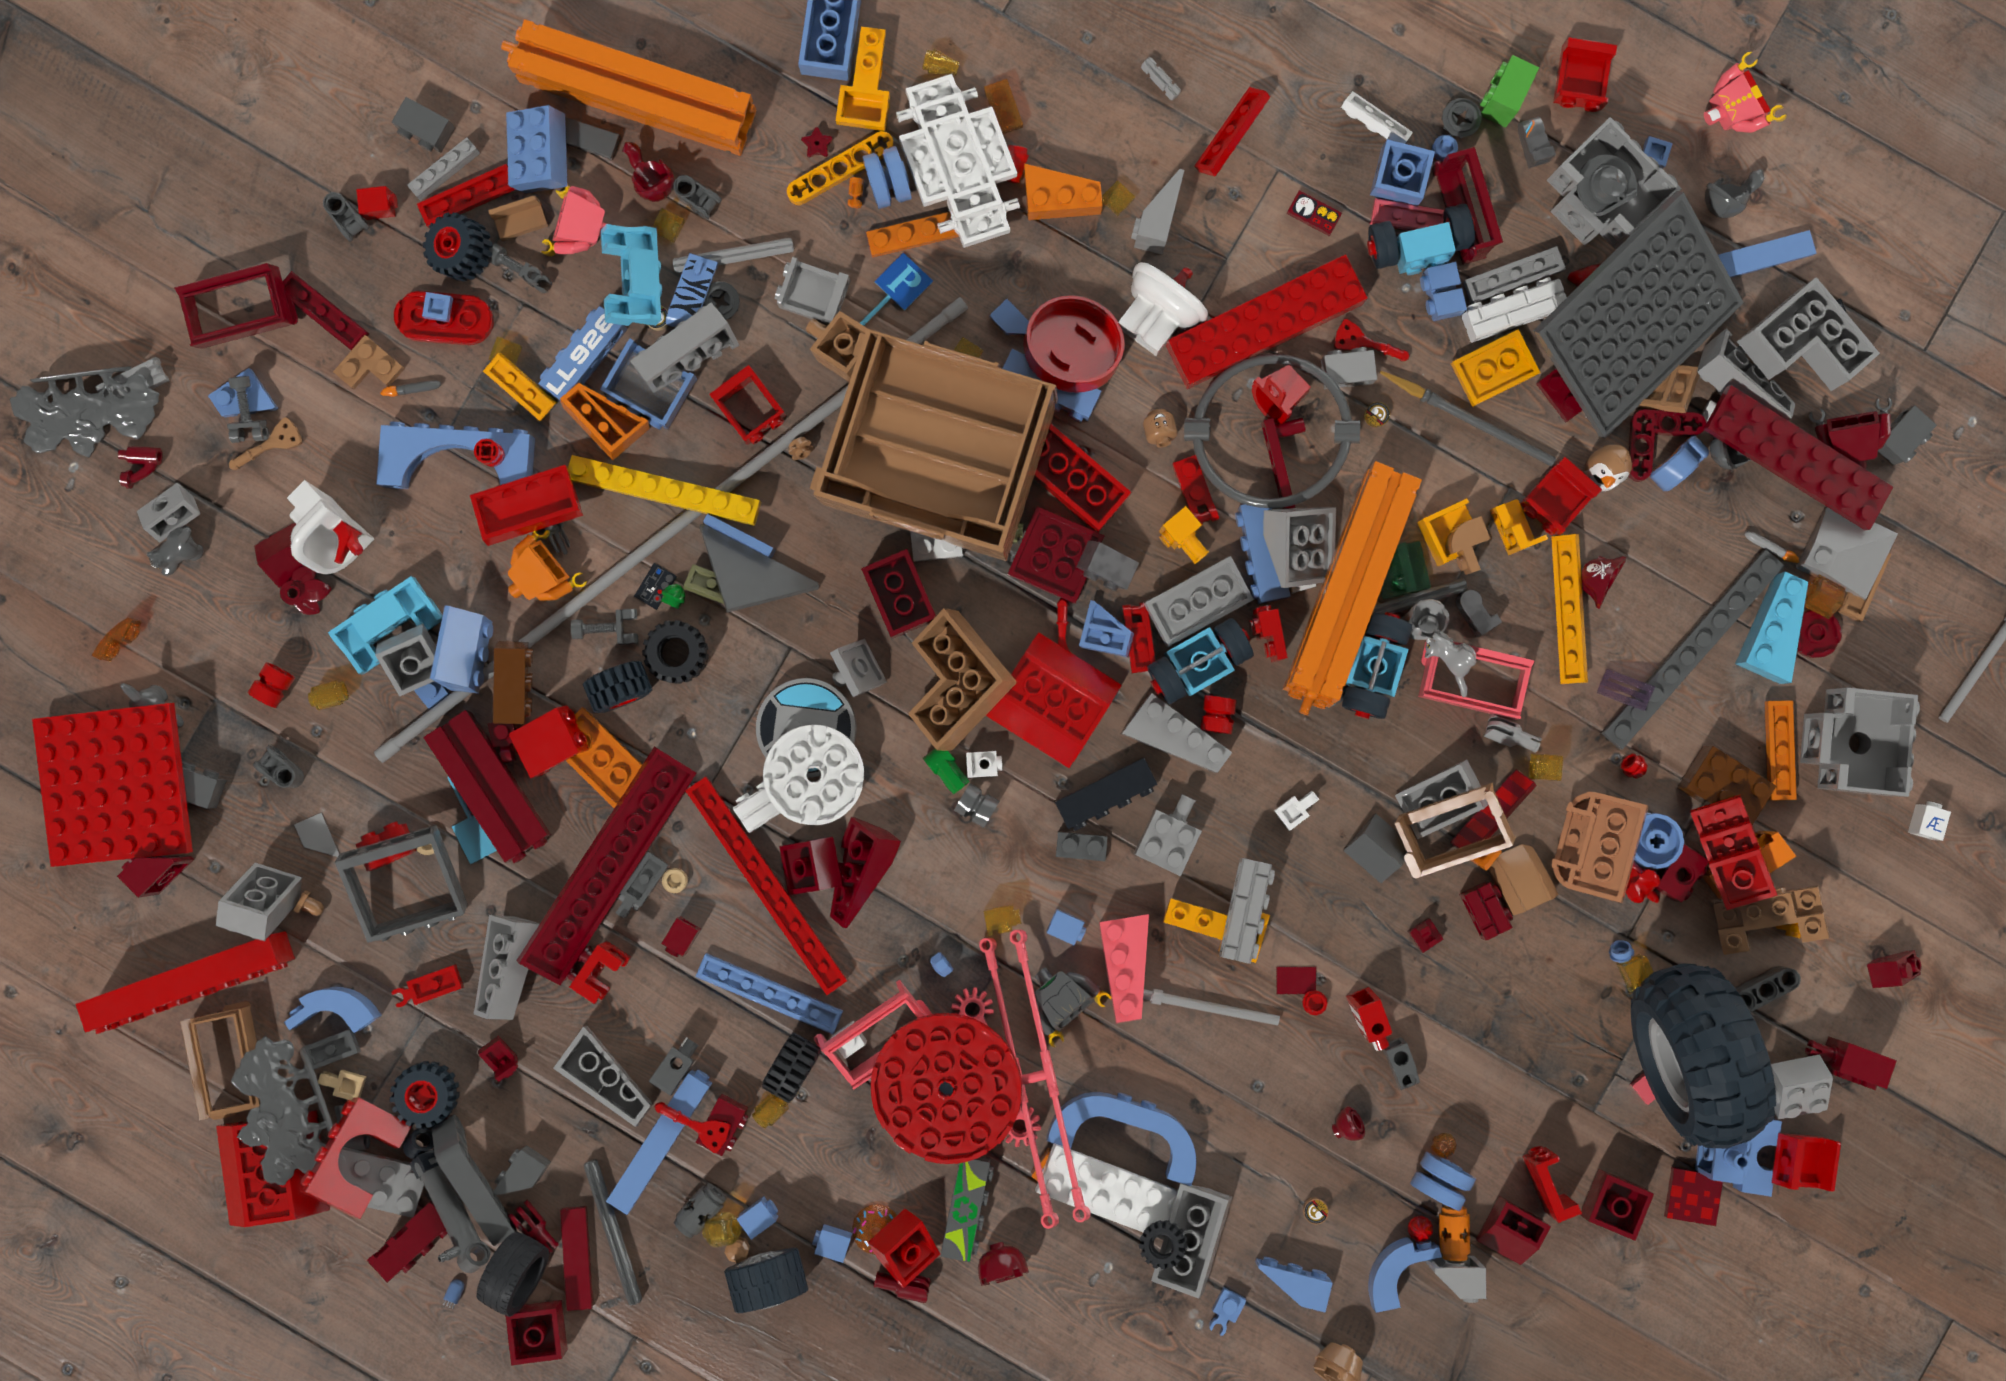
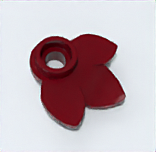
M303 566L293 572L291 581H287L281 586L280 597L286 604L295 605L301 613L313 615L320 613L317 601L324 599L331 592L332 588L327 583L314 579L316 572ZM290 588H294L297 590V596L295 598H292L288 595V590Z

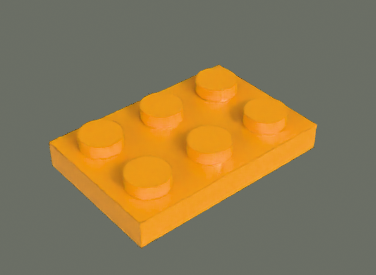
M1519 329L1450 363L1472 407L1541 373Z

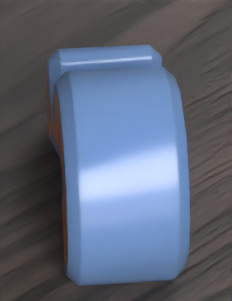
M1690 436L1680 444L1664 463L1652 470L1650 478L1662 491H1669L1686 479L1699 466V463L1709 455V449L1696 436Z

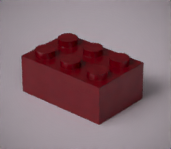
M907 549L861 568L892 639L929 624L936 617Z

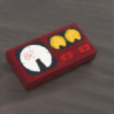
M1299 190L1286 214L1330 236L1342 213Z

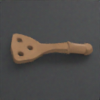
M283 418L274 427L268 440L259 446L247 449L240 456L230 460L229 468L238 470L249 461L255 460L264 451L273 448L290 449L300 446L302 439L298 428L289 418Z

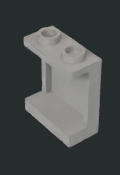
M792 257L791 262H787L784 267L783 276L785 280L782 286H778L775 299L780 309L810 319H816L821 323L829 325L841 310L850 284V277L841 272L837 275L798 261V258Z

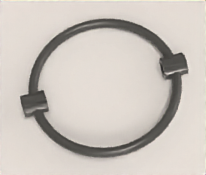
M1264 354L1247 358L1227 368L1215 378L1200 399L1194 418H1185L1184 439L1185 441H1193L1195 454L1201 469L1211 483L1222 493L1237 502L1249 506L1282 508L1299 504L1312 498L1334 480L1346 461L1351 443L1360 444V421H1352L1348 402L1343 392L1324 370L1307 360L1295 356ZM1264 364L1290 365L1312 374L1329 389L1341 414V420H1335L1334 443L1341 444L1332 466L1311 487L1297 494L1282 498H1258L1232 488L1214 471L1206 456L1203 441H1210L1211 421L1209 418H1204L1205 413L1218 389L1239 372Z

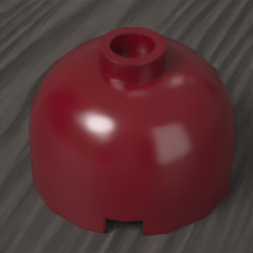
M1004 1242L989 1245L990 1251L984 1253L978 1263V1276L981 1286L990 1285L989 1282L992 1281L997 1283L1008 1281L1029 1273L1027 1262L1020 1250L1013 1246H1004Z

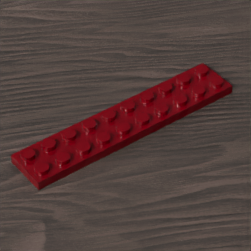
M654 746L516 961L520 965L561 986L695 777V771Z

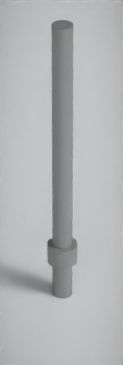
M2006 617L2001 629L1939 716V719L1943 722H1949L2006 640Z
M1144 989L1143 993L1144 1000H1149L1150 1003L1157 1005L1165 1003L1277 1026L1280 1020L1278 1015L1163 993V990L1153 989L1152 991Z

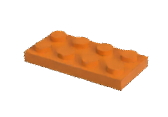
M582 707L575 714L576 723L580 731L587 738L589 750L566 760V762L615 808L642 764L587 709Z

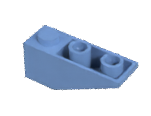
M1264 1257L1263 1260L1256 1258L1255 1263L1258 1268L1301 1307L1326 1312L1332 1288V1281L1327 1276V1273L1317 1269H1312V1272L1302 1270L1303 1267L1293 1263H1288L1287 1266L1278 1264L1276 1259Z

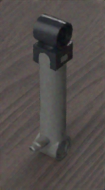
M425 1127L418 1128L405 1140L403 1150L407 1157L414 1159L410 1166L416 1178L422 1179L454 1246L439 1254L438 1260L439 1262H444L457 1257L458 1266L463 1272L474 1273L490 1259V1248L480 1240L460 1196L436 1160L434 1149H432L434 1147L432 1130ZM416 1140L421 1141L423 1147L418 1146ZM470 1253L476 1255L477 1261L471 1258Z

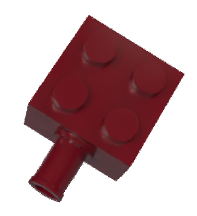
M1829 1036L1825 1045L1814 1040H1810L1807 1043V1046L1816 1048V1051L1805 1048V1054L1808 1056L1820 1055L1832 1075L1875 1091L1877 1086L1885 1089L1888 1088L1897 1060Z

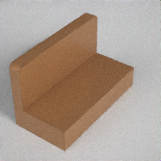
M535 195L488 210L489 215L495 221L499 237L502 241L549 226L542 203Z

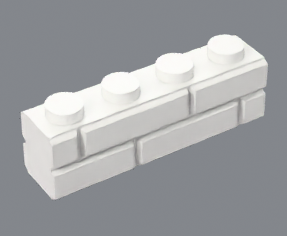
M1550 277L1536 282L1537 286L1528 289L1527 285L1515 289L1513 291L1514 294L1505 297L1504 294L1492 297L1490 299L1491 303L1482 305L1481 302H1477L1468 306V311L1462 315V320L1467 329L1470 342L1473 343L1549 316L1567 298L1561 280L1551 281Z

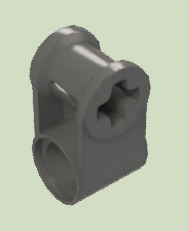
M679 176L674 182L673 188L678 199L699 216L709 220L710 212L717 203H721L722 199L715 192L704 187L690 176ZM683 185L692 186V190L689 193H680Z
M331 192L324 197V209L349 242L353 241V237L364 228H370L365 219L341 194ZM342 201L341 208L333 211L334 204Z
M268 745L266 747L267 751L261 759L253 763L254 768L279 787H299L304 781V773L301 768L289 760L282 751L272 745ZM288 771L292 773V779L289 783L285 779Z

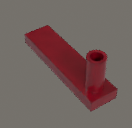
M1273 418L1263 420L1261 427L1279 498L1291 496L1292 491L1279 438L1306 432L1303 418L1286 421L1283 424H1275ZM1292 505V506H1288V507H1282V509H1289V508H1296V507H1295V505Z

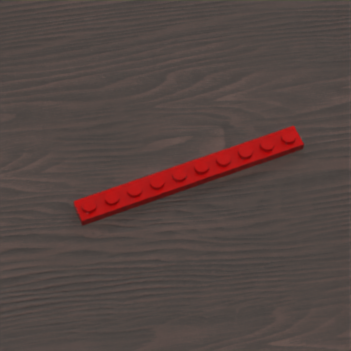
M705 776L685 790L825 994H830L846 983L848 980L708 777Z

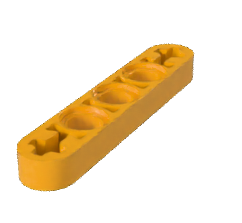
M884 131L877 132L792 181L788 185L786 192L790 202L795 205L805 204L866 169L864 162L856 161V152L864 150L868 154L872 153L868 145L871 144L874 149L879 145L878 140L880 139L884 142L888 140L887 148L893 147L892 136ZM880 146L874 149L879 160L883 159V147ZM843 162L847 165V171L844 174H836L833 169L837 163ZM816 175L825 176L826 182L823 186L817 187L812 183ZM806 181H808L810 188L813 190L810 193L808 188L803 190L804 188H806V184L804 183ZM795 188L803 190L801 198H798L797 195L792 196L794 195Z

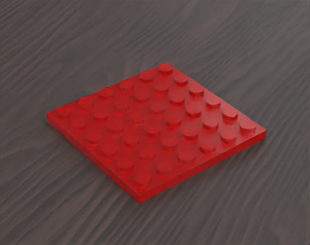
M175 703L32 719L50 867L193 852Z

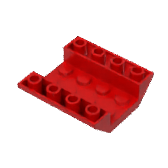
M1038 632L1011 674L1017 683L986 716L1067 768H1070L1122 685Z
M317 1110L308 1111L307 1120L309 1123H319ZM240 1121L216 1126L229 1226L251 1227L291 1221L330 1210V1205L300 1191L303 1186L301 1180L305 1174L298 1168L295 1169L294 1175L285 1185H278L275 1182L269 1183L264 1179L261 1162L265 1157L267 1147L264 1145L250 1147L237 1138L242 1127L248 1123ZM314 1132L306 1135V1139H311L314 1136Z

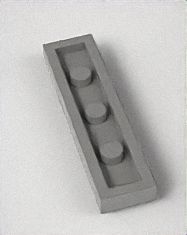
M1556 246L1466 279L1463 284L1471 304L1563 272L1566 268Z

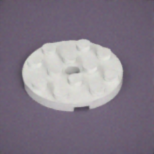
M812 724L799 726L786 732L773 744L764 763L763 781L771 803L782 815L800 824L822 825L839 819L854 806L863 788L864 766L857 748L849 738L831 727ZM811 768H818L821 772L820 779L816 782H811L807 779V771Z

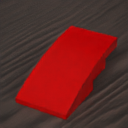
M1741 795L1690 810L1726 910L1778 896Z

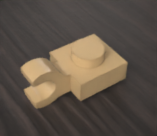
M341 1070L339 1076L324 1071L323 1074H320L318 1084L335 1088L333 1096L352 1100L354 1097H361L367 1076L346 1070Z

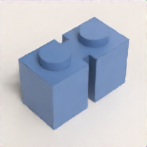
M1456 262L1429 267L1422 273L1420 284L1422 290L1426 291L1429 297L1426 300V310L1428 315L1432 316L1433 321L1460 316L1467 310L1462 288L1456 289V285L1461 284Z

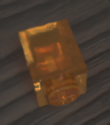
M1818 575L1812 582H1808L1804 607L1829 619L1844 604L1846 588Z

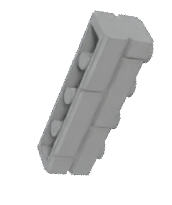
M1240 858L1220 947V957L1251 964L1252 959L1257 958L1259 944H1255L1257 934H1262L1264 920L1260 918L1262 909L1266 910L1268 907L1270 896L1266 894L1267 886L1272 885L1275 870H1271V864Z

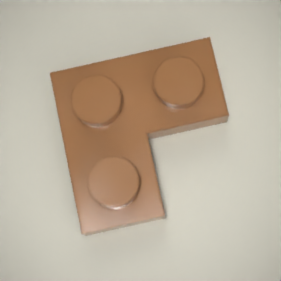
M364 335L333 373L355 390L369 372L373 373L384 384L390 386L405 368L373 340Z

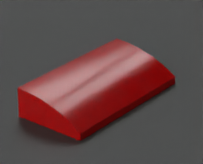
M566 465L470 495L481 537L487 546L583 516Z

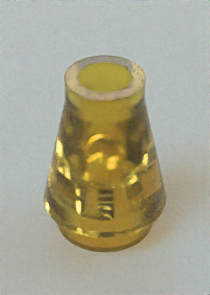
M927 49L922 69L927 70V73L952 74L956 76L960 61L935 49L933 51Z

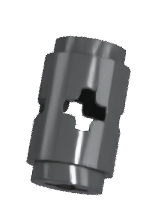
M711 1183L701 1186L676 1214V1219L674 1220L676 1228L689 1238L698 1235L714 1218L713 1216L717 1215L724 1207L723 1203L726 1201L724 1194Z

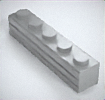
M466 137L407 186L422 201L477 157L480 152Z

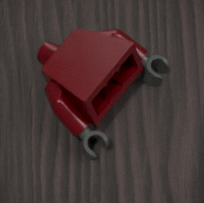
M1887 397L1888 405L1885 408L1879 406V398L1875 400L1874 405L1880 411L1879 415L1877 411L1827 419V424H1824L1823 420L1826 417V412L1820 408L1822 413L1820 420L1813 418L1812 411L1809 414V418L1812 422L1816 423L1815 432L1818 440L1866 469V460L1875 459L1878 455V450L1884 447L1891 435V415L1888 414V409L1892 406V400Z

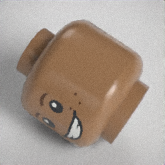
M1165 409L1150 411L1143 421L1148 443L1157 445L1159 448L1169 446L1178 434L1173 414Z

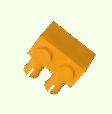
M1186 506L1162 525L1159 530L1161 533L1159 538L1167 548L1170 546L1174 550L1177 547L1179 549L1182 548L1194 564L1198 563L1209 553V550L1195 536L1202 525Z

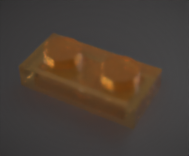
M1004 79L984 86L989 106L993 107L1002 134L1023 128V122L1008 80Z

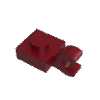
M487 723L492 747H500L502 762L516 761L512 746L513 742L509 736V733L516 730V725Z

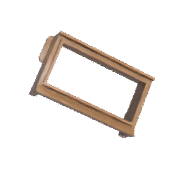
M1493 783L1401 814L1395 822V826L1407 850L1404 856L1405 862L1412 877L1416 879L1511 847L1516 839L1494 792ZM1486 799L1502 834L1428 859L1424 858L1410 827L1411 824Z
M248 1001L226 1005L222 1012L180 1021L199 1121L207 1118L218 1120L232 1117L240 1111L260 1106V1098L252 1095L249 1096V1103L212 1110L196 1024L233 1017L242 1059L246 1052L255 1049L257 1042L250 1009L251 1004Z

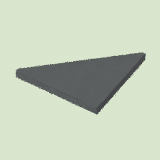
M704 524L700 525L702 538L727 613L819 589L818 582Z

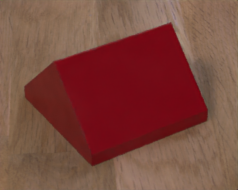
M295 522L254 546L258 566L278 588H281L285 582L291 581L293 572L304 566L292 556L291 533L296 526Z

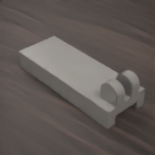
M157 357L112 378L116 382L124 384L131 375L141 374L146 378L150 389L170 381L163 371L160 359ZM103 382L95 386L97 391L100 392L105 384ZM113 386L110 387L116 397H124V394L118 387L115 390ZM123 386L126 392H130L128 386ZM107 389L103 393L104 397L109 394Z

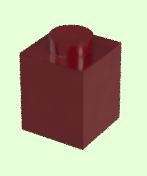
M681 916L677 917L661 944L666 946L665 951L675 957L679 955L683 957L688 953L701 928Z

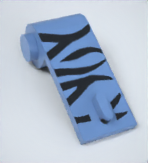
M689 253L667 313L666 325L676 328L680 322L689 319L703 306L718 262Z

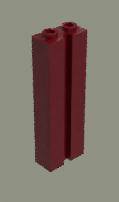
M465 710L442 727H438L423 737L505 863L512 861L515 864L527 856L525 852L532 847L537 850L548 843L546 838L551 836V833L506 764L502 762L496 749L492 747L491 741L471 711Z

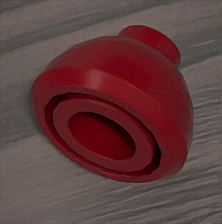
M1347 1106L1338 1114L1336 1123L1332 1125V1130L1338 1139L1343 1137L1350 1141L1362 1140L1365 1137L1363 1121L1354 1108Z

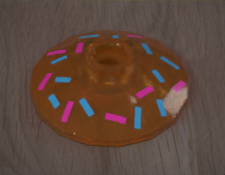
M881 1204L868 1205L861 1209L855 1216L852 1225V1235L857 1246L864 1252L875 1255L868 1244V1241L875 1236L871 1230L875 1227L881 1230L897 1214L888 1206Z

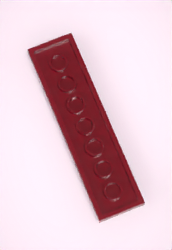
M1732 385L1726 386L1703 428L1709 434L1863 530H1871L1893 489V486Z

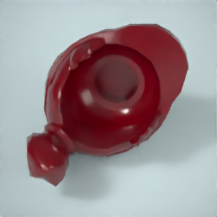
M625 142L622 152L627 154L630 165L635 169L632 175L635 192L644 200L659 202L667 198L674 187L672 170L661 159H659L660 163L657 161L644 162L640 147L636 143Z

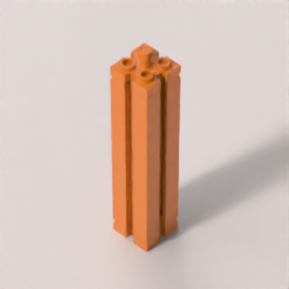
M524 19L522 27L519 26L516 31L515 39L519 42L518 44L506 40L502 42L501 49L509 52L507 58L508 67L513 73H516L515 77L522 84L533 85L537 89L723 151H730L738 156L742 155L747 140L746 135L748 130L751 129L757 111L755 105L752 104L751 94L742 91L737 92L733 88L541 24L536 25L534 22Z
M1377 461L1371 465L1362 478L1361 486L1357 491L1288 673L1289 676L1283 686V690L1288 691V695L1292 698L1302 700L1304 696L1299 713L1303 715H1309L1312 705L1325 709L1326 707L1330 708L1340 700L1343 692L1342 689L1347 682L1417 495L1416 492L1422 479L1403 472L1400 474L1393 471L1394 468Z

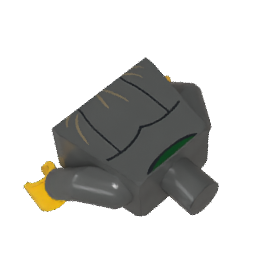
M1043 968L1035 975V978L1041 984V987L1035 992L1043 1032L1049 1035V1043L1052 1047H1056L1052 1038L1058 1036L1064 1042L1063 1034L1060 1030L1094 1001L1099 1006L1105 1007L1100 1003L1101 996L1106 995L1111 1000L1110 994L1100 991V988L1084 975L1074 972L1064 974L1062 971H1059L1053 976L1047 968Z

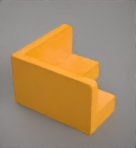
M1467 498L1417 522L1438 567L1458 557L1457 552L1447 555L1446 541L1448 535L1456 526L1472 520L1466 504L1469 503Z
M1515 499L1490 510L1508 555L1548 539L1547 535L1534 538L1519 500Z

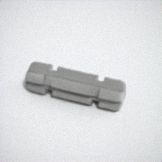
M1151 57L1147 58L1142 63V70L1146 74H1150L1152 81L1162 91H1166L1165 95L1170 100L1176 99L1180 95L1181 89L1176 84H1172L1173 80L1160 66H1156L1157 63Z

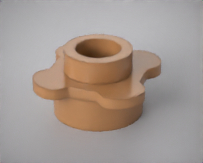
M805 437L793 440L789 444L788 451L790 455H793L792 459L801 460L808 457L814 450L813 445H810L811 441Z

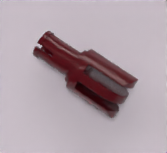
M527 1199L523 1203L538 1222L534 1223L520 1206L515 1210L530 1227L528 1230L522 1226L512 1213L507 1217L522 1234L533 1238L547 1247L550 1254L552 1250L546 1242L554 1249L559 1243L545 1229V1219Z
M877 1271L873 1288L895 1291L897 1298L926 1303L931 1279L918 1275L905 1288H902L892 1275Z

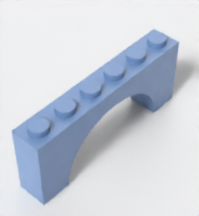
M390 422L389 426L381 425L376 484L383 488L409 489L410 479L415 469L430 455L453 448L474 451L476 443L486 438L502 446L505 453L502 463L494 467L498 474L500 485L533 475L535 438L528 434L526 430L514 429L513 433H503V429L488 428V432L479 431L477 427L464 426L463 430H454V426L439 425V429L429 428L430 425L415 423L414 427H405V423Z

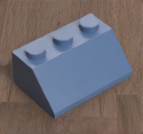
M445 606L430 679L451 691L479 693L480 686L484 682L483 669L489 656L488 644L489 639L493 635V622L484 615Z

